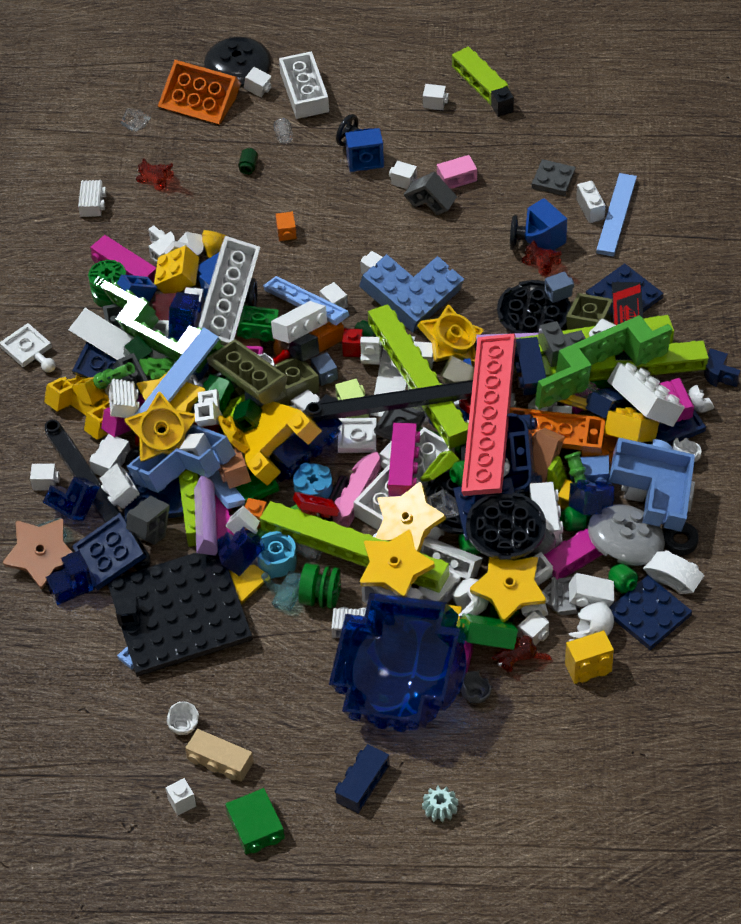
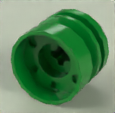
M115 260L99 261L89 270L88 278L93 301L102 308L103 306L113 305V302L101 288L103 282L107 281L111 284L112 282L117 284L122 274L126 275L125 267L120 262Z
M306 563L300 578L299 604L314 606L317 598H319L320 608H324L327 603L328 609H334L341 591L340 568L334 567L331 572L330 566H326L323 574H321L319 565Z

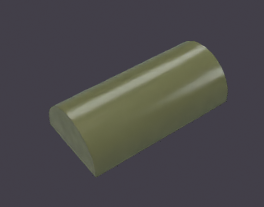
M236 339L207 357V362L211 367L262 404H269L276 400L286 386L287 375Z

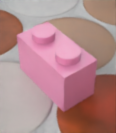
M470 155L437 164V175L452 189L476 182L477 168Z

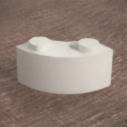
M657 551L655 556L643 568L657 583L670 586L678 594L693 593L704 577L696 564L690 563L669 551Z

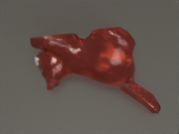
M142 159V163L138 164V173L140 175L136 177V181L139 183L151 181L156 190H162L166 187V179H171L174 176V172L171 170L173 164L151 165L146 159Z
M533 240L530 245L526 246L525 253L527 256L522 258L524 264L537 265L539 268L538 273L546 276L551 273L553 265L561 264L560 256L562 252L539 248Z
M529 635L517 637L514 650L504 648L492 657L493 660H499L498 666L506 670L507 673L512 672L514 663L520 660L532 658L552 660L550 655L537 652L533 638Z

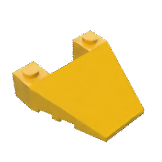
M76 375L72 379L62 377L48 383L44 403L56 411L70 405L86 416L84 431L97 440L109 434L101 429L104 409L110 407L105 389H101L104 398L89 405L82 402L72 388L73 384L84 378Z
M274 401L261 407L262 414L258 427L244 432L249 446L245 453L246 466L267 486L281 473L269 459V456L293 432L308 445L322 432L315 422L301 410Z

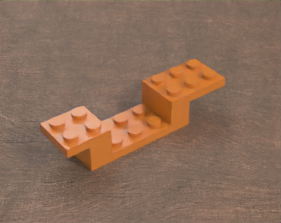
M510 407L509 413L518 415L532 414L533 418H536L537 429L534 430V433H531L532 438L535 432L546 428L565 436L562 448L582 450L581 457L609 455L610 465L612 466L613 452L619 437L604 434L605 418Z

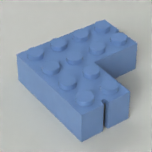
M386 254L375 264V267L372 266L362 275L359 287L381 306L388 304L392 310H395L398 320L413 333L418 329L417 325L420 321L428 320L461 290L464 278L453 269L448 270L449 265L438 256L413 277Z
M193 424L185 435V439L188 434L205 433L212 449H208L199 457L176 448L169 455L161 454L145 462H140L139 455L127 465V468L136 484L158 493L165 489L166 485L172 480L178 478L185 469L209 478L216 473L220 465L228 463L236 453L227 436Z
M618 438L613 452L609 482L647 491L642 523L658 527L664 524V528L681 532L687 519L695 455Z

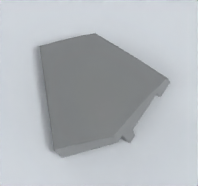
M552 577V582L542 591L548 599L546 604L558 615L578 614L579 606L569 603V582L573 577L560 578L558 580Z

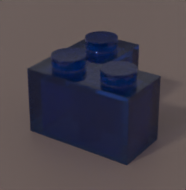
M177 292L169 307L168 339L172 337L179 341L189 326L197 328V326H194V320H197V315L201 312L202 303L199 302V295Z
M73 477L68 490L62 486L50 485L43 503L71 520L84 521L100 486L86 478Z
M596 479L595 482L577 480V483H570L569 506L583 515L602 514V509L613 506L614 486L604 479Z
M244 526L234 535L227 531L224 536L217 540V553L221 564L238 576L242 575L265 548L262 538Z
M80 551L69 553L62 557L63 570L53 572L45 577L48 589L57 605L93 590L89 568Z

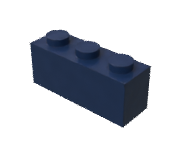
M538 338L516 339L514 357L516 360L514 362L515 373L519 374L517 378L518 388H522L523 396L535 395L537 393L538 381L546 378Z
M609 387L590 393L586 400V403H588L586 410L606 419L608 411L616 410V408L625 409L629 406L630 402L614 387Z
M368 744L364 750H360L355 764L347 769L343 782H339L335 788L336 802L359 813L390 766L389 754Z

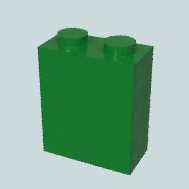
M462 613V618L457 623L458 633L468 643L514 650L518 629L508 620L502 622L501 619Z
M264 788L225 803L227 816L245 855L259 852L262 848L276 845L285 839L284 829Z

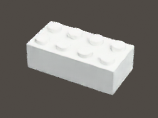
M312 51L279 58L280 74L296 119L329 112L328 95Z
M618 362L607 382L645 417L673 427L685 408L679 403L680 399L669 394L670 390L659 385L660 381L649 376L650 372L641 367L637 369L628 362L626 364Z

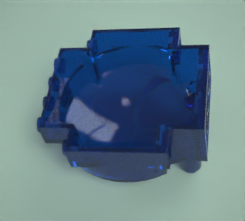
M370 593L364 616L345 614L329 685L335 689L336 693L346 695L342 712L348 715V719L354 721L367 719L376 728L385 730L387 727H392L395 731L405 732L406 730H418V727L426 728L427 723L434 720L439 711H446L448 707H451V704L460 692L465 678L466 653L464 644L466 634L457 627L459 615L446 602Z

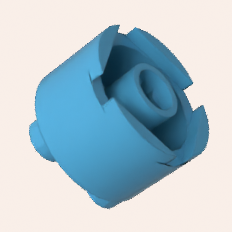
M303 463L294 474V492L329 498L333 485L332 475L327 466Z

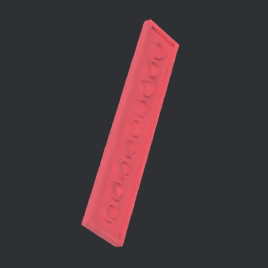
M514 333L477 338L461 491L463 496L502 493L509 421L507 414L510 411L516 336Z

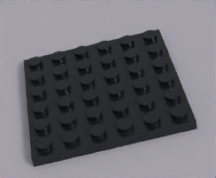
M220 545L217 546L216 556L196 552L119 576L108 583L115 609L116 595L124 593L137 594L139 624L121 626L137 677L253 640Z

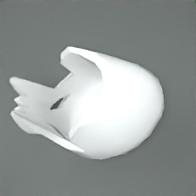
M468 578L462 580L455 588L453 600L456 606L462 607V612L458 615L459 617L462 616V613L479 615L487 608L488 600L470 593V587L478 579Z
M600 602L584 607L578 614L580 618L579 625L577 626L578 632L569 633V635L574 638L572 640L604 630L608 636L614 625V615L611 609L606 604Z

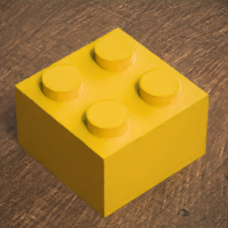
M185 245L158 257L154 284L163 294L178 293L185 290L186 287L195 286L199 256Z
M616 408V410L608 411L604 434L636 442H649L656 439L659 422L645 417L642 413H638L635 408Z
M604 630L566 642L565 666L574 684L587 682L591 678L605 676L612 672L614 649Z

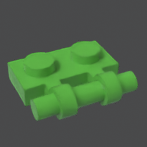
M168 357L139 360L143 372L146 376L150 375L152 380L160 379L175 364L174 360Z

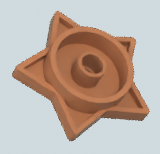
M59 519L41 527L16 521L17 544L3 561L5 567L29 573L39 588L43 589L54 572L60 568L78 563V558L64 543L63 519Z

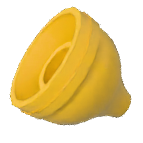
M208 230L203 231L202 242L207 258L220 252L224 237L227 235Z

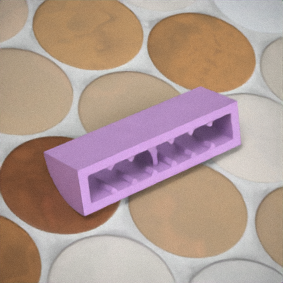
M200 476L194 488L196 551L200 554L216 556L218 549L215 485L211 479Z

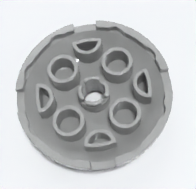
M614 504L602 507L592 515L588 524V534L593 545L603 555L607 556L609 554L617 558V562L622 564L646 565L655 556L657 551L663 552L665 546L664 533L661 527L642 523L644 511L633 506Z

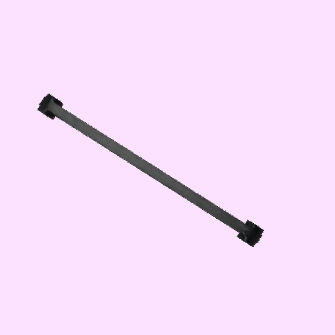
M473 380L323 403L311 402L306 406L305 414L316 424L320 421L470 399Z
M55 419L47 421L44 428L47 438L102 520L106 523L118 515L120 511L108 500L109 495L101 488V483L61 424ZM133 532L146 555L143 561L134 565L137 570H142L150 567L151 560L148 552Z

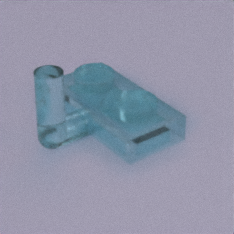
M288 571L283 583L279 585L272 581L267 572L263 573L261 578L270 591L277 592L272 605L275 608L291 611L298 599L301 574Z

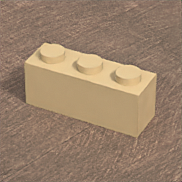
M200 729L196 730L185 748L187 759L196 765L201 764L212 772L222 773L230 780L242 782L254 763L251 751Z

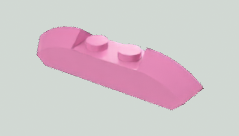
M378 452L368 454L353 467L352 471L354 473L350 476L348 487H345L341 497L335 500L339 512L337 517H332L333 521L338 525L349 527L355 518L353 502L374 481L381 469Z

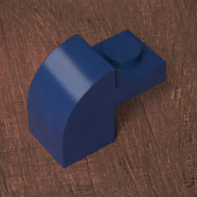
M710 348L707 354L708 363L704 370L707 382L717 387L719 382L737 387L740 381L741 370L727 366V353Z

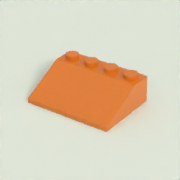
M174 60L158 108L220 125L237 97L241 82L232 75Z

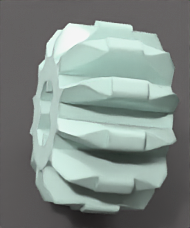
M437 786L436 791L430 788L428 794H424L422 808L425 810L427 817L432 816L433 822L438 818L443 823L444 818L451 820L452 814L457 813L458 799L455 798L454 791L449 792L447 786L443 790H440V787Z

